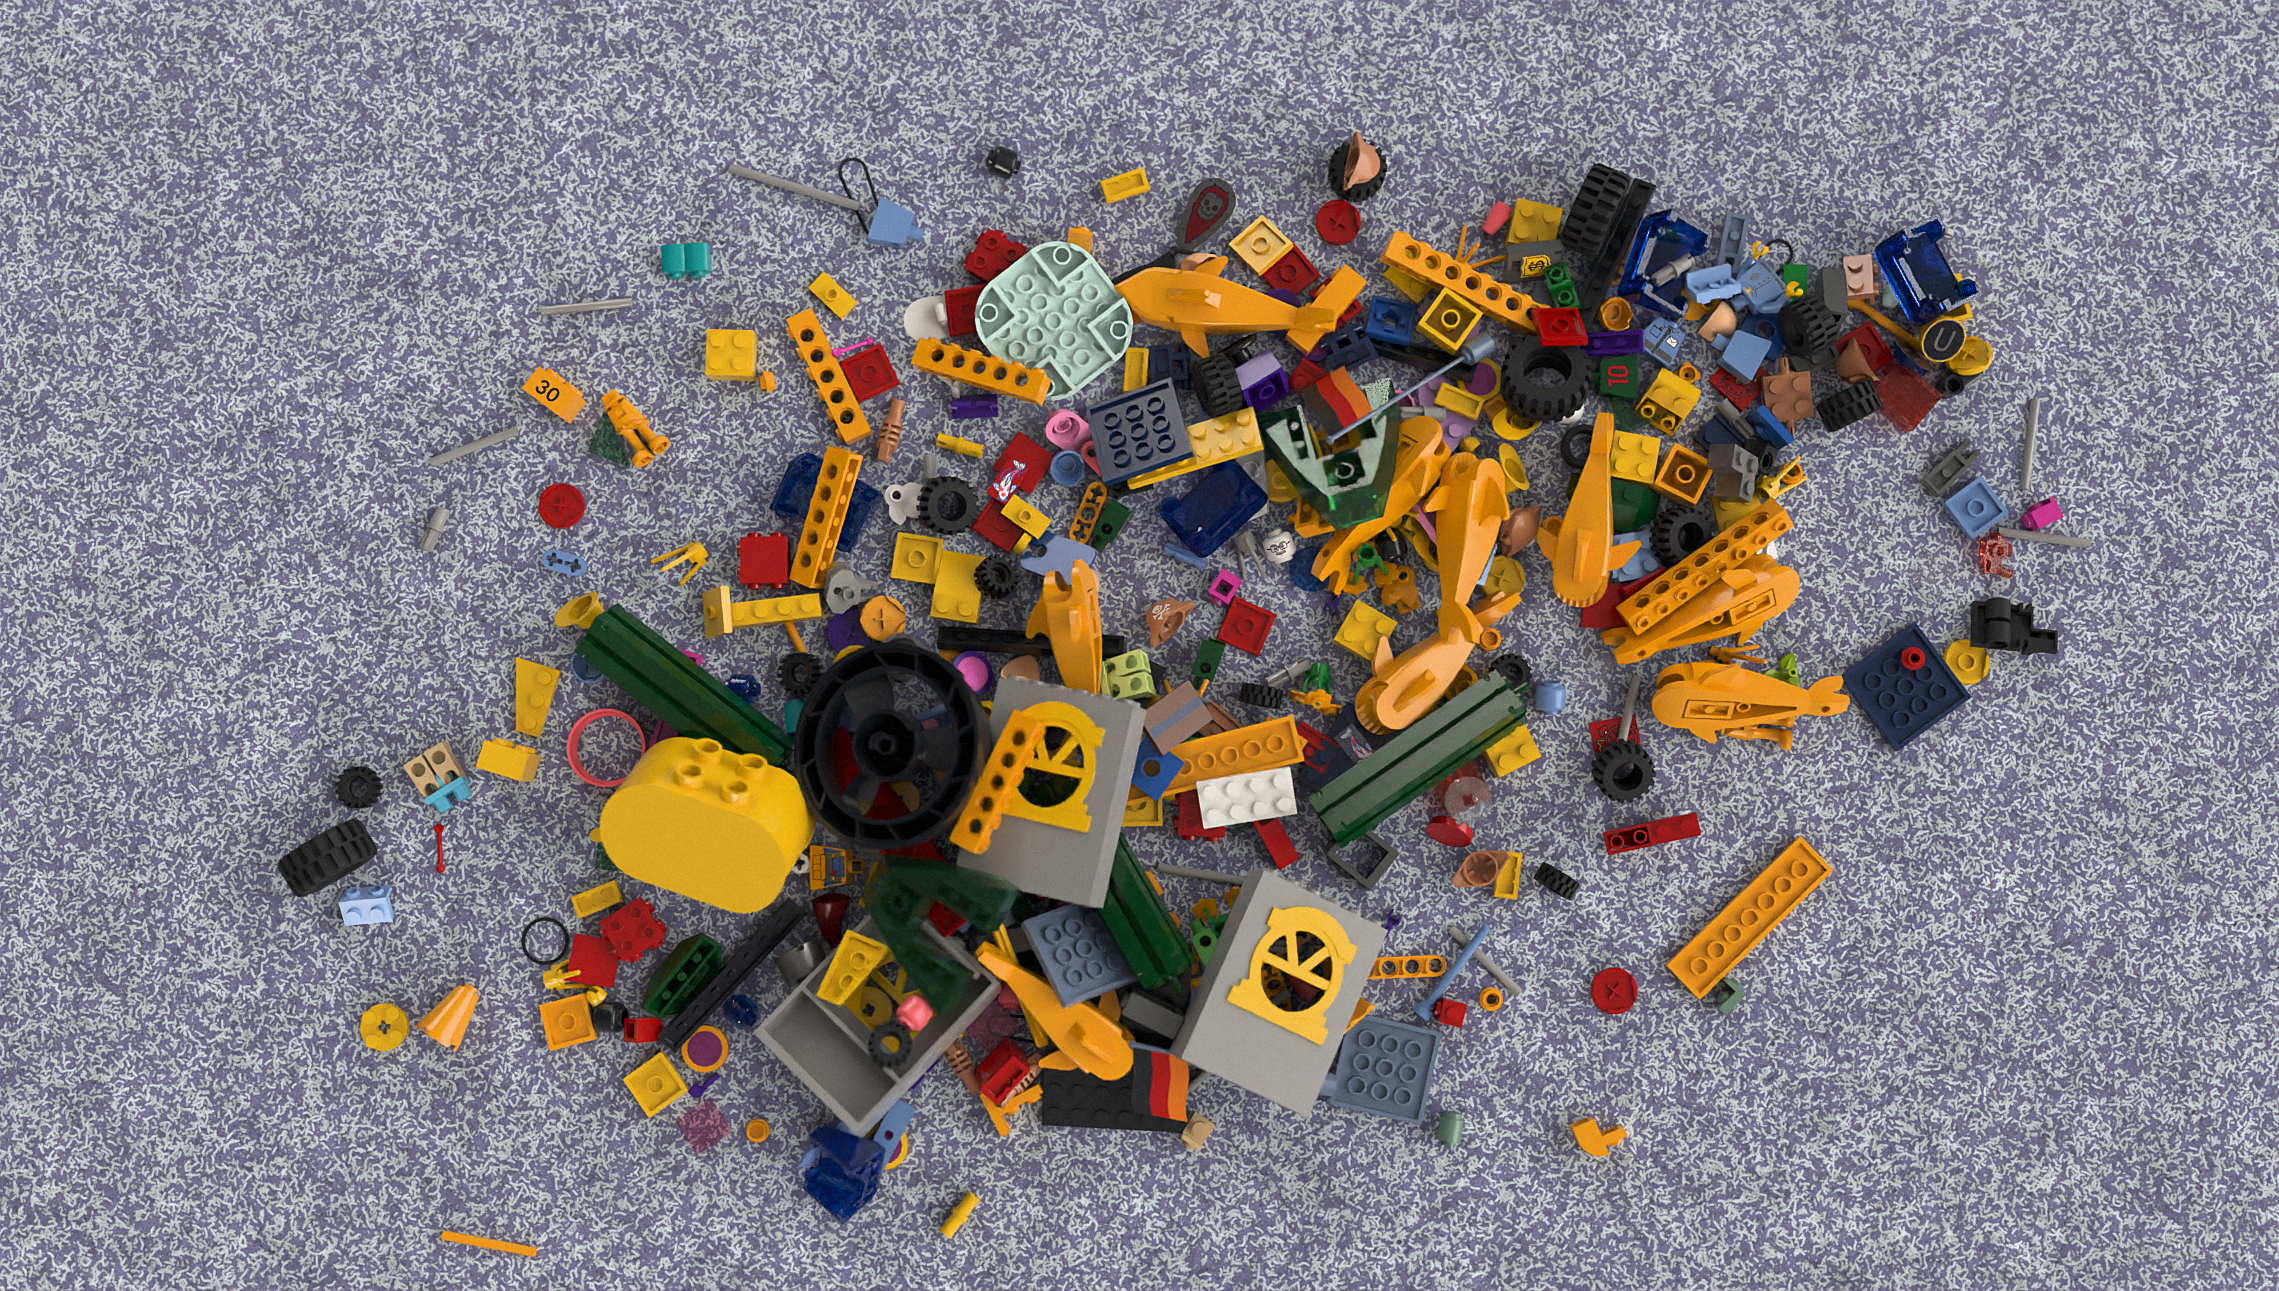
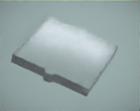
M1022 401L1019 408L1015 410L1016 416L1010 428L1048 444L1049 439L1045 433L1049 417L1048 412L1050 410L1054 412L1062 408L1045 401L1042 406Z
M1932 549L1921 558H1916V562L1903 571L1928 604L1941 594H1946V590L1959 581L1935 549Z
M1593 642L1566 673L1579 683V687L1585 688L1596 698L1622 667L1610 657V653H1605Z

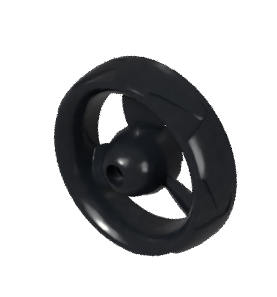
M883 642L871 644L847 654L827 669L816 682L804 702L797 722L794 738V765L797 781L807 805L820 823L834 835L860 847L890 850L924 844L939 837L958 823L992 754V734L987 715L978 696L964 680L965 675L956 666L940 655L922 647L907 643ZM892 674H909L925 682L942 701L951 727L939 726L925 729L914 716L895 710L893 689L887 676ZM849 705L853 713L861 721L854 733L852 743L854 760L861 771L843 791L835 770L834 742L841 717ZM926 765L946 772L935 793L915 811L889 820H878L867 816L874 803L881 781L888 783L907 781L920 773Z

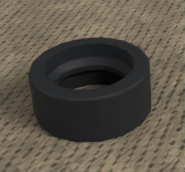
M1577 425L1570 429L1561 440V456L1566 464L1574 469L1583 470L1587 460H1579L1572 455L1570 442L1578 434H1588L1592 437L1593 425Z

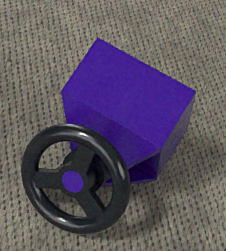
M1250 334L1230 344L1219 353H1223L1227 358H1233L1236 364L1234 369L1241 386L1242 405L1245 409L1253 406L1257 415L1290 395L1291 391L1283 367L1269 349L1255 355L1250 353L1247 347L1257 340L1256 334Z

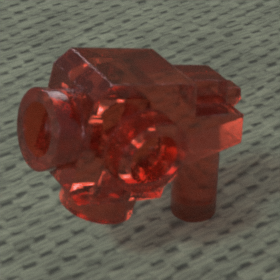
M1988 533V537H1983L1980 540L1979 557H1981L1983 573L1986 575L1988 573L1998 574L2010 579L2013 575V570L2003 567L2002 559H2007V557L2012 555V545L2007 539L2002 538L2003 534Z

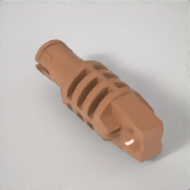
M895 398L891 399L888 417L882 422L876 446L879 449L877 459L885 463L890 462L892 452L896 453L903 428L901 418L906 402Z
M954 1041L943 1054L956 1076L963 1079L971 1096L980 1092L974 1072L975 1065L961 1041L957 1043Z
M1033 1053L1027 1058L1030 1072L996 1105L997 1107L1004 1109L1015 1095L1021 1094L1037 1077L1043 1068L1038 1064V1060L1042 1058L1039 1053ZM1008 1079V1080L1006 1081V1083H1007V1084L1011 1083V1080Z

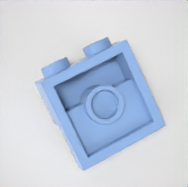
M1650 530L1613 536V546L1636 540L1642 543L1641 547L1624 566L1619 569L1610 570L1611 578H1615L1616 583L1637 580L1661 568L1660 559H1657L1655 556L1656 552L1651 550L1653 543L1649 542V537H1652V533L1649 532Z

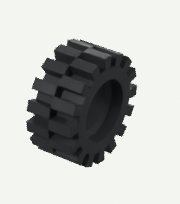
M1000 554L989 555L975 569L974 578L977 579L974 582L976 585L980 584L979 591H985L983 595L987 597L991 594L990 599H995L996 597L997 600L1005 598L1019 583V579H1017L1020 576L1019 572H1015L1018 569L1017 566L1012 567L1013 561L1010 559L1007 562V557L1004 555L1001 558ZM990 570L996 571L1002 577L1003 583L994 580Z
M808 652L787 655V659L781 661L783 665L778 668V670H782V673L778 674V678L783 679L780 681V684L785 685L784 689L791 691V694L810 693L816 682L824 674L820 673V670L823 669V665H818L820 660L814 658L815 655L808 654ZM799 664L804 665L808 671V677L804 682L797 681L794 676V669Z
M1505 654L1496 658L1488 670L1491 673L1496 669L1501 676L1503 668L1506 666L1514 667L1518 671V679L1515 683L1511 684V689H1514L1524 681L1529 686L1531 683L1530 679L1532 678L1530 673L1532 669L1531 666H1528V661L1526 659L1523 660L1522 656L1515 654Z
M1244 682L1242 683L1239 701L1265 708L1280 709L1283 690Z
M361 766L345 769L343 771L344 774L338 776L340 781L335 783V786H338V790H335V793L340 795L338 800L343 801L345 806L357 809L368 808L372 806V803H376L378 801L377 797H381L382 794L380 789H383V785H380L382 780L380 777H377L378 773L372 771L371 768ZM359 778L367 783V791L360 797L355 796L351 790L352 783Z
M1545 862L1542 863L1533 877L1537 882L1567 900H1571L1580 885L1569 875Z
M893 1021L892 1024L884 1022V1025H877L876 1029L871 1031V1036L868 1037V1051L873 1062L879 1064V1067H887L888 1069H892L895 1066L898 1068L900 1064H905L907 1058L911 1055L912 1039L909 1031L902 1024L897 1025V1022ZM888 1036L897 1038L900 1043L899 1049L893 1054H886L880 1048L882 1040Z

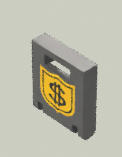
M1556 239L1507 245L1503 268L1504 283L1513 284L1546 280L1543 269L1560 263L1563 242ZM1520 260L1519 271L1517 268V264H1512V261Z

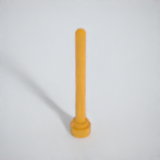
M1865 299L1847 301L1848 308L1861 310L1922 354L1918 340L1867 304Z

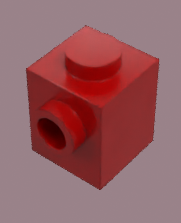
M1441 997L1440 1002L1437 1001L1435 1004L1433 1015H1436L1435 1020L1438 1022L1462 1028L1467 1005Z
M654 1016L624 1018V1042L646 1043L660 1041L657 1035L663 1030L661 1019Z

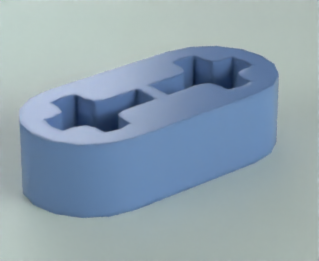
M550 549L542 556L543 565L552 571L579 577L585 574L587 570L586 561L577 555ZM554 554H556V558L563 561L562 564L554 563L553 566H551V562L548 561V558L553 557ZM576 560H578L581 569H576L573 572V568L566 566L567 562L576 563Z

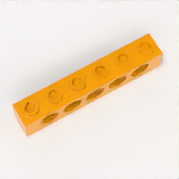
M812 308L786 319L789 324L786 327L787 333L791 340L796 339L799 347L795 349L801 361L806 359L809 366L805 368L811 381L816 380L819 387L815 390L820 400H825L829 407L825 411L830 421L835 420L838 425L835 431L841 442L845 441L849 446L872 435L873 432L837 358L832 356V348ZM806 333H813L814 336L811 341H803V336ZM816 353L823 354V359L820 362L812 361ZM832 373L833 379L831 382H822L825 374ZM835 394H843V400L840 403L832 402ZM846 414L853 415V420L849 424L842 423V418Z
M929 337L928 340L919 338L911 360V364L918 370L1039 406L1043 405L1051 383V379L1045 374L1044 370L1037 367H1032V370L1024 368L1025 365L1016 361H1011V364L1003 362L1004 359L995 355H991L990 358L982 356V352L970 349L968 352L962 350L961 346L954 343H949L947 346L941 344L942 341L933 337ZM944 353L942 360L936 362L937 357ZM964 359V364L957 368L958 362ZM985 365V370L978 374V369ZM1002 372H1006V376L998 380L999 375ZM1023 378H1027L1026 384L1019 386L1020 381Z
M827 447L820 474L817 477L815 491L810 501L808 515L804 522L803 532L797 545L795 559L791 566L790 580L809 588H824L827 570L830 569L863 459L862 455L841 447Z
M1016 709L1013 710L985 766L983 775H981L972 797L949 839L950 841L975 854H982V852L988 849L991 843L990 836L993 830L999 827L1002 820L1001 814L1004 808H1007L1013 798L1011 794L1015 786H1018L1022 781V772L1026 764H1029L1033 759V750L1037 742H1040L1045 734V723ZM1024 733L1025 742L1019 746L1018 737ZM1013 755L1014 764L1008 767L1007 759ZM1002 777L1004 783L1003 786L1000 789H998L996 786V781L998 780V778ZM988 799H991L993 805L992 808L989 811H987L985 804ZM980 820L982 828L977 833L975 831V824Z

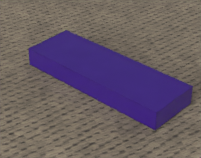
M1645 330L1587 333V345H1582L1580 350H1585L1588 357L1645 354Z

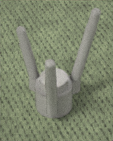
M1251 531L1235 538L1237 545L1234 548L1238 556L1244 581L1247 580L1242 552H1244V555L1251 554L1262 578H1267L1255 552L1257 548L1274 570L1279 572V567L1274 561L1268 560L1264 547L1261 545L1258 537H1254Z

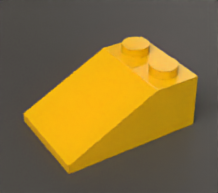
M943 550L933 594L931 618L978 625L984 590H978L980 584H975L974 581L977 578H974V573L976 572L975 569L986 558L985 556Z

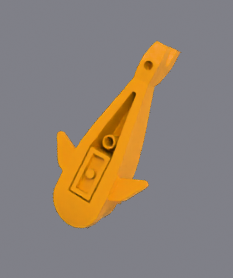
M1597 413L1590 454L1565 513L1558 537L1541 526L1538 527L1535 536L1543 555L1552 561V584L1557 597L1562 602L1573 607H1587L1599 601L1607 589L1610 570L1619 569L1624 566L1642 545L1641 541L1636 540L1613 546V511L1609 453L1614 433V417L1611 413Z
M1429 416L1409 418L1400 423L1385 441L1377 443L1357 457L1359 463L1369 464L1359 479L1346 506L1344 528L1335 530L1333 537L1317 554L1311 573L1321 581L1330 575L1328 589L1335 595L1339 596L1349 576L1351 565L1350 552L1390 526L1417 503L1429 497L1434 484L1441 477L1442 469L1450 458L1451 451L1446 442L1441 439V425L1436 419Z
M1461 452L1451 456L1446 461L1442 469L1439 486L1433 490L1423 505L1424 512L1436 511V543L1442 593L1438 626L1442 642L1450 645H1457L1460 631L1466 642L1479 644L1477 621L1466 604L1492 551L1501 519L1507 521L1510 517L1508 501L1505 495V477L1498 462L1491 458L1478 459L1472 453Z
M1756 554L1750 556L1732 570L1723 571L1720 575L1721 578L1638 636L1630 627H1620L1600 632V637L1605 645H1620L1612 651L1617 664L1639 662L1657 651L1709 641L1737 632L1736 643L1742 645L1766 620L1782 613L1793 603L1800 587L1799 575L1788 566H1779L1771 555Z
M1076 559L1071 572L1072 586L1066 583L1059 571L1046 572L1044 595L1038 600L1032 610L1027 624L1026 637L1032 639L1039 632L1045 634L1050 639L1052 651L1065 687L1073 690L1075 688L1086 690L1089 693L1096 694L1095 697H1097V693H1100L1102 667V632L1098 594L1091 569L1082 559ZM1067 731V733L1065 734L1060 745V749L1072 737L1071 732Z
M1498 590L1472 608L1471 611L1479 629V637L1484 628L1504 617L1522 601L1517 592L1505 595L1503 591ZM1460 631L1457 645H1450L1442 642L1440 633L1437 632L1393 659L1387 637L1380 636L1371 664L1374 676L1359 689L1355 699V712L1361 725L1371 733L1387 735L1397 729L1407 727L1412 722H1419L1437 710L1439 707L1435 706V704L1448 690L1475 644L1466 642Z
M1708 659L1699 662L1673 664L1663 669L1656 678L1657 692L1653 695L1651 707L1654 716L1664 725L1690 729L1694 735L1710 743L1717 742V737L1714 729L1742 727L1804 714L1814 716L1835 715L1847 710L1850 699L1848 695L1834 693L1842 687L1844 682L1842 675L1823 678L1814 683L1809 690H1805L1778 679L1740 668L1738 663L1729 665L1717 664L1716 660Z
M983 941L974 951L978 960L1008 983L1034 1019L1059 1048L1038 1060L1040 1067L1059 1070H1073L1079 1067L1086 1074L1091 1072L1104 1080L1118 1079L1134 1065L1133 1049L1129 1048L1128 1043L1130 1040H1135L1131 1031L1118 1021L1121 1008L1115 989L1101 994L1098 1005L1088 999L1063 1009L1047 978L1016 964L1002 950L986 941Z

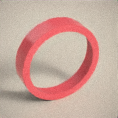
M616 709L594 710L581 717L573 726L567 741L568 760L574 772L585 782L599 787H617L621 785L627 776L618 780L605 781L591 776L582 767L577 754V744L582 731L590 722L600 717L617 716L630 722L640 735L642 742L640 759L649 749L648 738L642 725L630 714Z

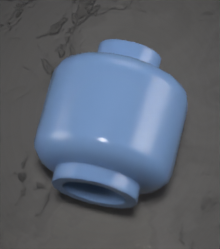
M1556 680L1541 681V685H1538L1535 690L1536 708L1542 710L1544 715H1557V711L1564 709L1566 706L1565 687Z

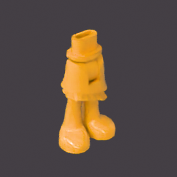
M612 389L601 398L605 405L604 410L607 412L615 431L619 435H623L636 452L632 457V464L636 468L643 467L655 459L653 453L659 455L667 449L670 440L663 435L657 436L648 427L650 421L646 420V416L641 414L630 401L626 400L624 395H619L616 389ZM634 430H638L648 442L651 451L642 443Z
M1795 716L1759 724L1792 728ZM1759 724L1714 729L1720 735L1724 734L1744 741H1751L1752 738L1772 740L1777 742L1779 747L1785 751H1790L1793 737L1789 729L1757 728Z

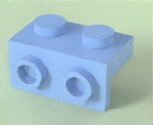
M1728 263L1685 274L1686 295L1696 303L1706 304L1711 302L1712 299L1731 298L1734 294L1741 293V284L1731 277V265Z
M374 885L366 888L352 887L344 890L338 903L345 926L392 921L394 913L389 899L392 891L391 885Z

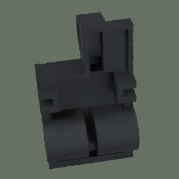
M2001 597L1990 598L1986 602L1973 601L1971 603L1970 647L2016 652L2022 649L2021 655L2027 656L2033 653L2057 654L2058 631L2033 628L2034 607H2032L2031 603H2028L2024 608V603L2020 602L2018 605H2012L2009 599Z

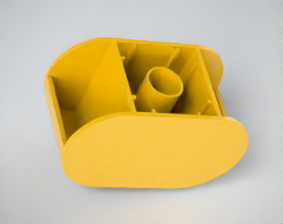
M687 737L665 739L649 748L607 801L600 817V835L604 849L612 862L625 874L735 913L759 911L775 900L798 857L811 842L816 827V817L807 805L797 779L788 772L768 765L767 761L759 755H739L722 749L721 744L715 740L707 738L695 740Z

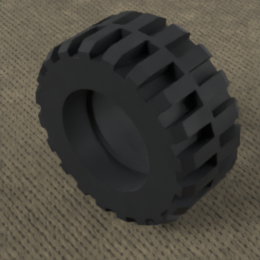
M1601 163L1594 164L1591 167L1563 227L1560 240L1563 242L1564 247L1590 258L1598 255L1631 183L1629 175Z
M1535 333L1534 337L1528 335L1523 337L1522 342L1517 341L1514 343L1512 349L1508 350L1505 355L1500 380L1501 395L1503 400L1507 402L1511 411L1516 410V415L1521 418L1525 416L1530 422L1535 423L1538 420L1542 421V424H1549V421L1552 420L1557 423L1562 421L1563 417L1570 418L1573 416L1575 411L1581 409L1589 392L1592 374L1591 362L1587 359L1588 355L1585 350H1579L1580 345L1541 346L1537 333ZM1537 368H1551L1561 373L1567 381L1558 387L1546 389L1531 384L1525 378V375Z
M354 818L329 828L290 851V853L278 861V870L293 894L301 898L313 894L355 871L377 855L378 848L362 821Z

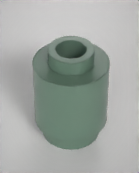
M1443 1110V1116H1440L1437 1139L1441 1140V1145L1455 1147V1143H1460L1464 1122L1462 1120V1113Z

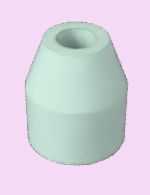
M1887 284L1882 295V306L1893 309L1901 301L1905 290L1898 286Z

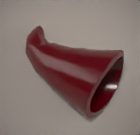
M840 893L824 894L812 900L820 932L828 945L834 949L842 941L840 936L842 920L852 900L850 896Z

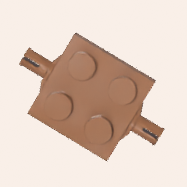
M1788 357L1778 358L1780 372L1761 377L1763 404L1779 422L1785 423V428L1794 436L1796 435L1794 421L1801 418L1814 417L1810 371H1789Z

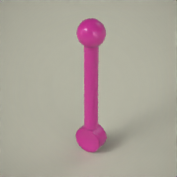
M867 337L865 341L841 349L836 347L831 352L832 356L838 358L844 352L865 345L872 346L874 340L871 337Z

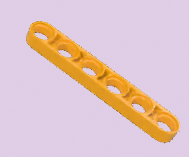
M1439 955L1377 957L1368 979L1440 976L1446 970V962ZM1324 959L1319 963L1325 968V972L1320 978L1330 981L1332 961L1331 959ZM1432 959H1439L1442 964L1438 972H1432L1429 969V962ZM1409 960H1415L1418 963V969L1414 973L1406 971L1405 964ZM1385 961H1392L1395 965V970L1391 974H1385L1382 971V964Z

